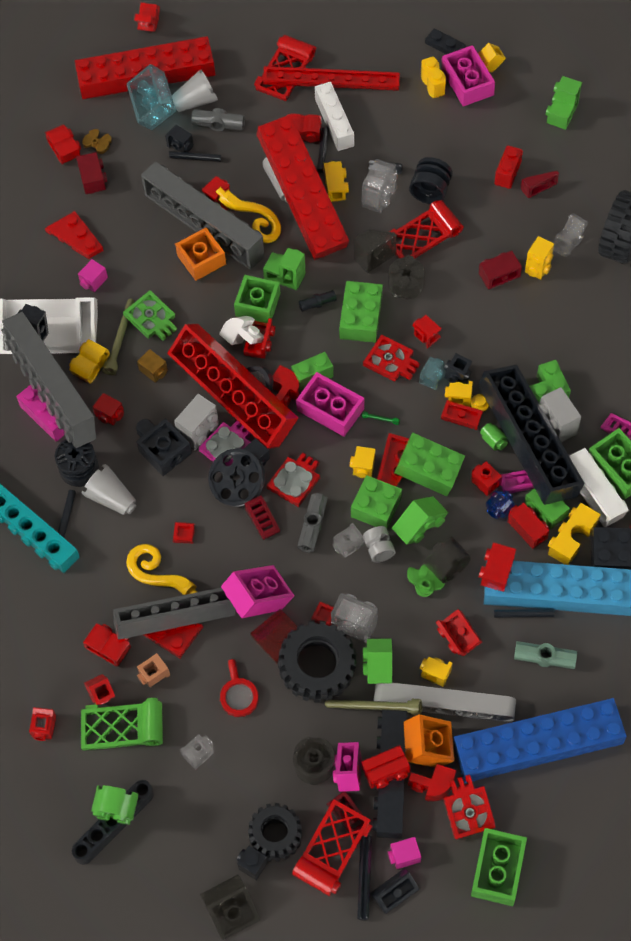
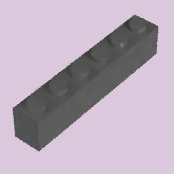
M216 588L113 609V620L119 640L235 616L236 609L227 598L223 589Z

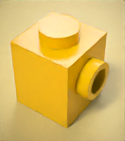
M488 43L478 53L491 73L506 59L499 46Z
M356 447L355 456H351L350 459L353 475L360 478H365L366 475L372 477L376 449Z

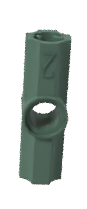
M516 641L514 660L537 663L541 667L551 665L575 669L577 651L556 648L549 643L538 645ZM546 652L550 657L544 658L541 656V653Z

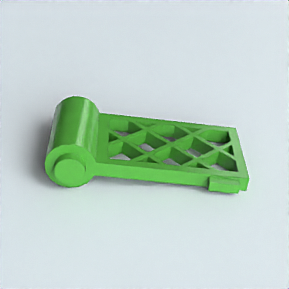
M147 698L142 704L98 708V705H86V709H81V749L83 751L136 745L158 746L163 744L162 702L158 701L157 698ZM137 710V717L131 723L125 716L129 711ZM116 712L119 717L111 725L105 718L109 713ZM96 714L99 719L90 726L87 723V715ZM124 719L129 726L121 734L115 727ZM104 721L109 728L100 735L95 728ZM132 728L138 732L137 740H128L125 737ZM112 730L120 735L114 742H108L105 739ZM92 732L100 737L94 744H87V737Z

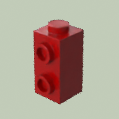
M522 503L520 506L516 505L510 509L507 522L532 549L548 539L549 527L543 520L540 521L533 508Z

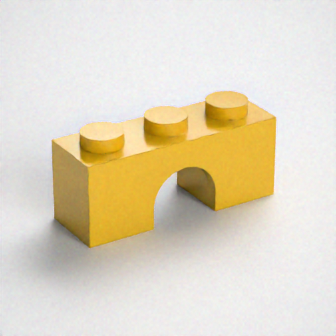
M580 503L577 508L573 507L568 515L570 519L567 523L563 522L558 529V532H560L558 536H553L550 540L548 555L564 565H570L580 548V543L576 542L571 535L582 533L589 537L593 527H596L599 523L601 514L583 503Z

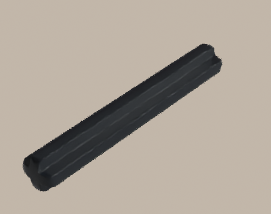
M368 835L367 838L362 836L360 840L357 919L361 921L369 919L371 835Z

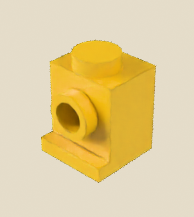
M469 381V384L462 382L450 383L449 386L445 387V397L448 398V401L470 407L473 381Z
M436 657L424 658L420 665L422 670L421 677L444 687L452 670L453 663L449 661L448 664H445L443 660Z

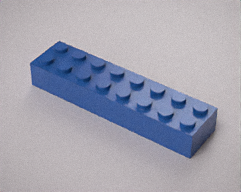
M611 698L455 736L453 747L463 781L467 783L465 776L469 774L472 781L622 745L627 736L615 700Z

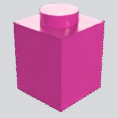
M93 259L78 273L80 285L84 289H89L93 292L108 278L106 268Z
M415 837L390 844L391 851H388V857L391 864L395 863L396 870L421 863V854Z

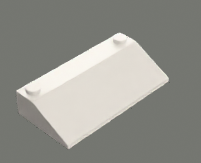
M96 298L0 299V354H12L11 351H7L3 343L5 338L1 331L3 329L2 320L16 315L20 309H23L25 304L37 306L41 310L46 311L49 334L43 342L50 353H80V346L88 339L96 343L98 319Z

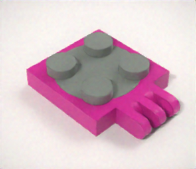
M238 420L231 427L223 422L199 447V452L214 462L221 453L235 448L244 449L251 443L247 440L251 433L248 430L246 431V428L243 425L241 426ZM228 456L225 459V465L230 466L233 463L232 456Z

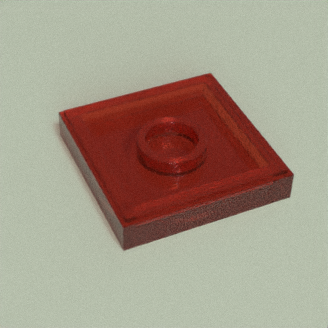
M279 609L253 630L250 636L277 664L284 638L288 637V633L291 630L295 631L297 626Z

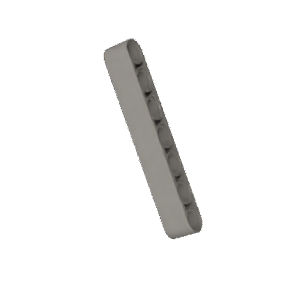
M379 683L375 685L374 701L407 702L414 698L422 700V712L504 722L515 720L516 699L510 696L400 683Z

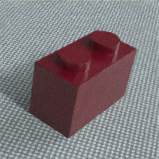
M97 152L76 156L85 195L106 190L105 183L108 181L106 173L101 171V169H104L102 158L98 159Z
M512 250L503 252L494 258L485 259L479 264V275L488 290L521 277L522 266Z

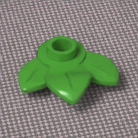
M431 563L423 564L420 570L409 567L407 571L409 582L415 585V590L421 597H428L434 590L442 589L446 582L445 577L437 575L436 567Z

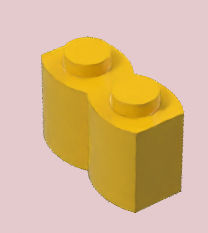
M435 57L423 59L421 62V79L427 85V91L432 98L445 95L446 85L445 74L439 69V62Z
M88 339L80 346L79 355L71 360L69 370L73 375L91 384L103 367L104 362L107 361L110 352L105 347Z

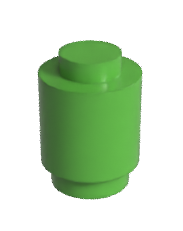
M488 423L481 429L482 439L494 451L503 450L507 446L508 439L506 435L496 425Z

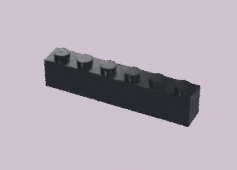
M382 710V717L378 716L377 729H381V736H377L376 749H381L380 753L400 745L405 754L404 721L407 720V711ZM394 779L388 782L389 785L379 789L378 797H374V810H378L377 818H373V831H377L378 838L402 839L404 779L400 781Z

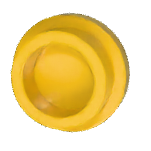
M477 394L471 399L472 408L482 410L483 412L489 408V404L483 394Z

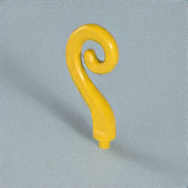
M221 187L216 190V193L220 196L218 200L229 209L258 213L266 218H257L252 224V229L258 230L262 234L263 243H272L280 237L281 224L271 209L258 203L240 200L229 190L224 191ZM270 222L272 227L271 233L268 235L263 234L260 231V226L268 227Z
M141 544L130 550L126 561L129 573L139 582L152 586L173 587L183 595L197 593V586L186 577L180 575H151L138 568L137 559L144 553L151 554L153 559L149 562L143 560L141 562L143 569L148 571L154 570L161 563V554L153 545Z

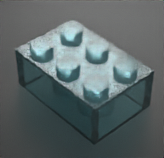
M150 64L126 83L138 124L153 130L176 112L165 72Z

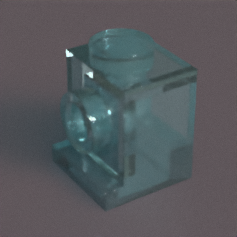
M429 357L420 373L419 383L437 390L438 380L441 381L445 372L443 370L445 363L441 359Z

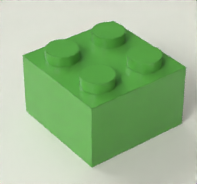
M244 275L234 303L235 316H250L255 319L254 321L267 323L269 318H273L280 297V282Z
M366 475L351 506V517L374 527L385 526L388 529L402 499V489Z

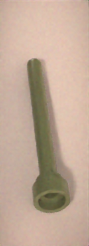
M132 298L127 300L125 310L134 303ZM124 315L120 322L110 358L104 362L102 371L107 375H116L118 370L116 360L129 321Z
M414 698L407 702L325 701L327 708L407 711L411 715H421L422 700Z

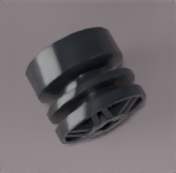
M425 157L420 159L409 185L411 195L418 201L426 204H431L436 200L443 201L453 176L451 167L446 162L437 158Z
M65 439L56 448L54 457L60 476L65 483L71 486H85L91 476L99 469L94 447L90 442L75 448L72 442L69 443Z

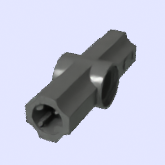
M215 108L213 111L194 109L191 122L192 125L209 126L214 131H223L224 128L244 130L245 115L227 113L221 108Z
M311 494L297 546L303 552L310 553L315 550L328 497H325L323 494ZM310 521H316V522H317V523L314 524V525L309 524Z

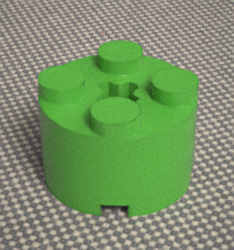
M97 785L91 812H93V816H96L97 819L109 821L110 818H113L118 823L130 825V821L134 818L139 794L132 792L129 795L126 794V789Z

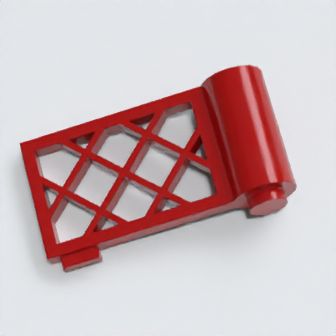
M283 35V37L278 39V49L268 66L281 67L290 64V67L293 68L292 63L299 61L302 65L297 68H306L307 64L315 56L316 46ZM281 54L286 56L288 60L278 62V57ZM263 75L258 76L254 83L257 91L283 101H287L295 87H288V85L262 87ZM286 87L287 91L283 95L278 93L276 89Z
M436 200L431 203L428 211L399 229L395 230L394 228L390 230L384 238L403 264L406 265L447 238L459 235L464 226L442 200ZM427 217L432 221L431 226L421 225L422 220ZM416 228V235L406 234L407 230ZM420 229L430 230L429 236H419ZM432 231H440L442 234L438 238L431 237ZM395 237L402 238L401 244H394L391 240ZM405 238L415 239L414 246L404 245ZM417 240L427 241V245L418 247L416 246ZM403 249L413 250L412 254L406 258L403 256L402 251Z
M333 799L305 852L298 860L292 875L328 896L332 893L336 894L341 886L339 882L340 876L362 836L367 838L373 827L369 824L371 820ZM335 806L344 811V819L333 821L332 812ZM358 818L364 821L360 830L352 832L349 820ZM347 821L350 833L337 836L335 824ZM332 826L335 837L323 840L321 834L323 828ZM351 836L353 843L351 848L342 851L339 839ZM336 840L339 852L327 855L324 843ZM322 844L325 856L314 858L309 855L314 846ZM337 855L341 856L342 864L338 871L330 867L328 858ZM326 859L327 864L321 862L320 860Z

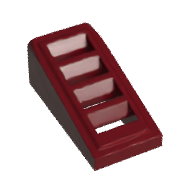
M552 171L522 179V192L527 198H530L556 185L559 172Z
M258 496L245 503V510L263 540L280 532L262 496ZM264 511V514H262V515H260V516H258V517L255 516V515H257V514H259V513H261V512ZM267 518L269 519L268 521H266V522H264V523H262V524H259V522H261V521H263V520H265V519H267ZM270 525L273 526L272 528H270V529H268V530H266V531H263V528H266V527H268V526H270Z
M342 791L333 798L338 802L344 800L345 803L343 805L349 806L352 810L363 815L346 791ZM333 799L326 804L328 808L330 807ZM335 806L332 813L338 820L344 819L345 814L342 815L341 813L343 810ZM356 818L350 820V827L360 819ZM360 820L362 823L354 829L351 827L352 832L360 830L364 821ZM347 821L342 822L341 824L349 832Z

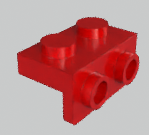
M271 318L268 319L267 323L253 322L252 326L257 327L260 333L264 335L261 343L250 344L246 341L243 351L245 356L266 359L267 352L271 351L272 346L270 338L271 336L274 337L276 329Z
M457 609L443 621L438 620L436 622L439 627L437 628L439 634L443 638H447L450 643L448 647L454 654L465 656L482 643L460 609Z

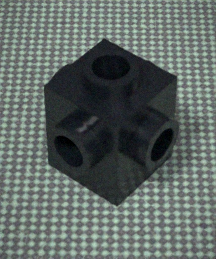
M455 353L452 360H448L444 367V370H446L444 378L451 383L468 381L472 373L470 370L472 361Z

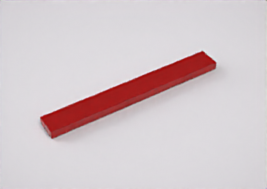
M264 66L263 84L315 87L331 82L333 88L399 90L400 72Z

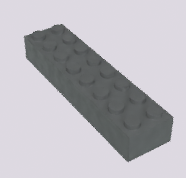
M155 161L141 174L144 193L147 198L194 231L198 232L207 228L223 251L251 270L264 257L263 236L258 230L252 229L245 221L236 218L231 211L223 209L218 202L210 200L205 193L197 191L192 184L184 182L179 175L170 172L166 166L160 165Z
M20 312L2 320L3 329L1 331L5 338L3 341L7 351L12 352L13 360L16 364H20L23 375L25 377L28 376L32 389L38 391L40 401L46 403L49 414L51 416L54 415L56 424L60 430H64L67 441L69 443L72 442L74 447L78 448L95 440L96 431L93 414L24 313Z

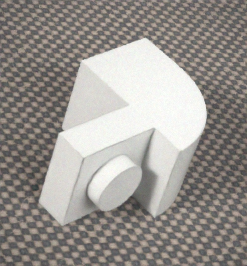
M250 316L229 319L219 333L231 345L243 343L244 339L250 344L261 343L264 338L259 329L252 326L255 319Z

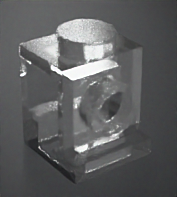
M353 523L333 537L334 549L337 553H342L344 557L364 546V537Z
M198 734L185 747L180 749L182 756L195 770L214 754L213 743L206 735L202 738ZM199 745L202 746L201 750H195Z

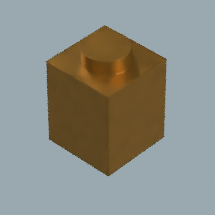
M151 349L137 361L139 371L155 383L162 379L168 371L166 361Z

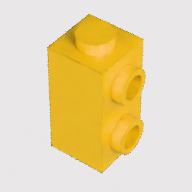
M341 161L324 163L326 190L331 202L346 200V193H349L348 182H344V179L347 178L346 168H342Z

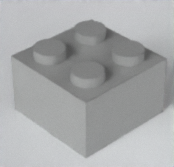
M560 387L542 396L539 406L547 416L560 441L563 442L577 435L581 415L563 389Z
M197 394L174 420L176 429L190 443L191 448L194 450L201 446L207 439V436L214 432L219 425L216 405L200 394Z

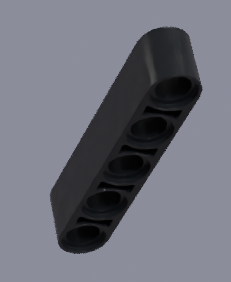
M138 780L126 791V794L131 795L132 792L138 793L142 788L148 789L147 794L138 796L134 817L153 799V789L146 780ZM99 819L72 846V855L77 863L82 865L90 863L127 825L117 822L116 825L109 826V821ZM98 833L103 834L100 841H93L94 835ZM87 849L88 851L85 856H78L79 850Z

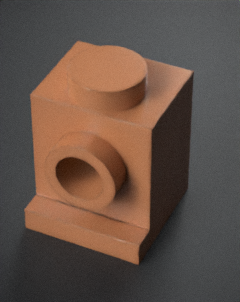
M157 653L137 666L139 672L137 675L138 679L143 685L147 683L149 687L170 676L168 667Z

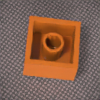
M207 228L175 244L178 258L195 281L226 265L225 252Z
M420 714L404 721L405 753L408 762L434 768L436 764L445 766L454 762L451 721Z

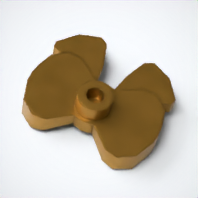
M99 129L90 130L83 138L84 148L92 146L96 148L98 154H104L109 149V143H112L111 136L105 134L99 139Z

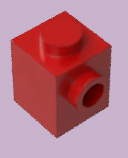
M105 393L100 396L93 406L95 416L105 424L109 423L114 426L124 415L122 403Z
M486 461L482 465H477L472 470L471 481L488 496L501 485L502 476Z
M103 674L84 683L91 700L96 705L105 704L115 697L108 678Z

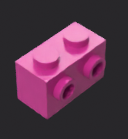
M359 742L338 743L337 755L334 756L336 770L333 771V781L337 783L339 792L360 791L362 757Z

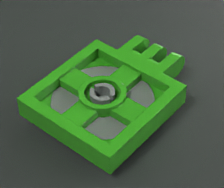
M151 290L123 311V315L147 339L156 334L164 341L166 336L163 332L169 337L172 335L171 331L175 332L177 330L176 326L171 322L175 318V313Z

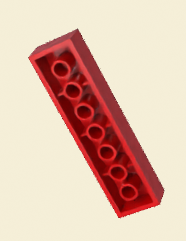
M208 36L75 60L82 100L188 81L201 69L206 77L215 76L214 60Z
M291 114L259 126L257 137L313 259L317 260L347 248L349 239Z
M199 324L184 325L167 354L267 449L280 447L299 417Z

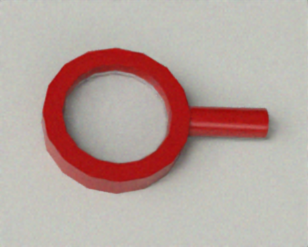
M231 659L228 660L231 680L223 686L220 693V702L224 711L229 715L244 717L256 709L259 702L258 691L251 681L239 678L236 660Z

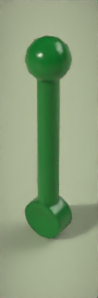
M367 411L361 413L362 418H374L392 422L395 425L400 423L398 418L391 419L368 414Z

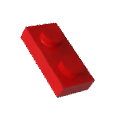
M447 400L441 420L477 430L483 411Z

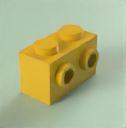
M539 236L536 238L528 251L525 272L531 277L541 280L544 274L547 275L552 266L551 260L553 258L554 243Z

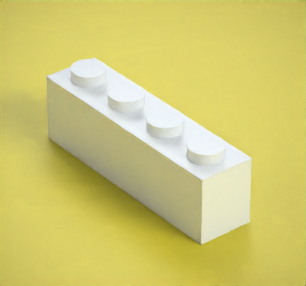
M328 82L315 86L316 103L329 128L337 150L341 151L354 147V132L332 83Z
M586 448L569 455L585 483L580 493L590 508L601 514L599 521L602 525L607 527L623 519L629 511L627 504L617 494L615 487L605 477L604 471L598 467L593 456Z

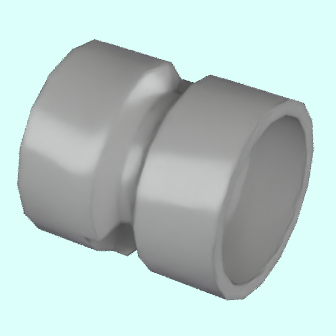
M385 526L371 528L363 534V539L369 548L368 552L373 562L386 561L396 554L393 543L389 541L390 535Z

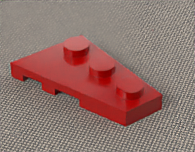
M75 211L45 228L46 233L54 235L60 242H65L87 259L104 251L103 246Z
M391 433L388 434L377 476L378 480L397 487L403 477L394 472L409 438Z
M196 623L143 634V636L180 659L203 629V625Z

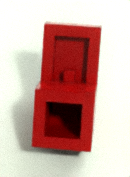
M140 3L139 14H135L134 21L138 22L137 30L155 32L159 20L160 6L157 4Z
M280 365L272 376L274 384L272 389L278 391L276 397L288 406L291 398L296 400L299 397V381L293 371Z
M436 764L432 779L411 772L408 786L419 793L427 792L426 801H439L451 791L449 780H455L457 770Z

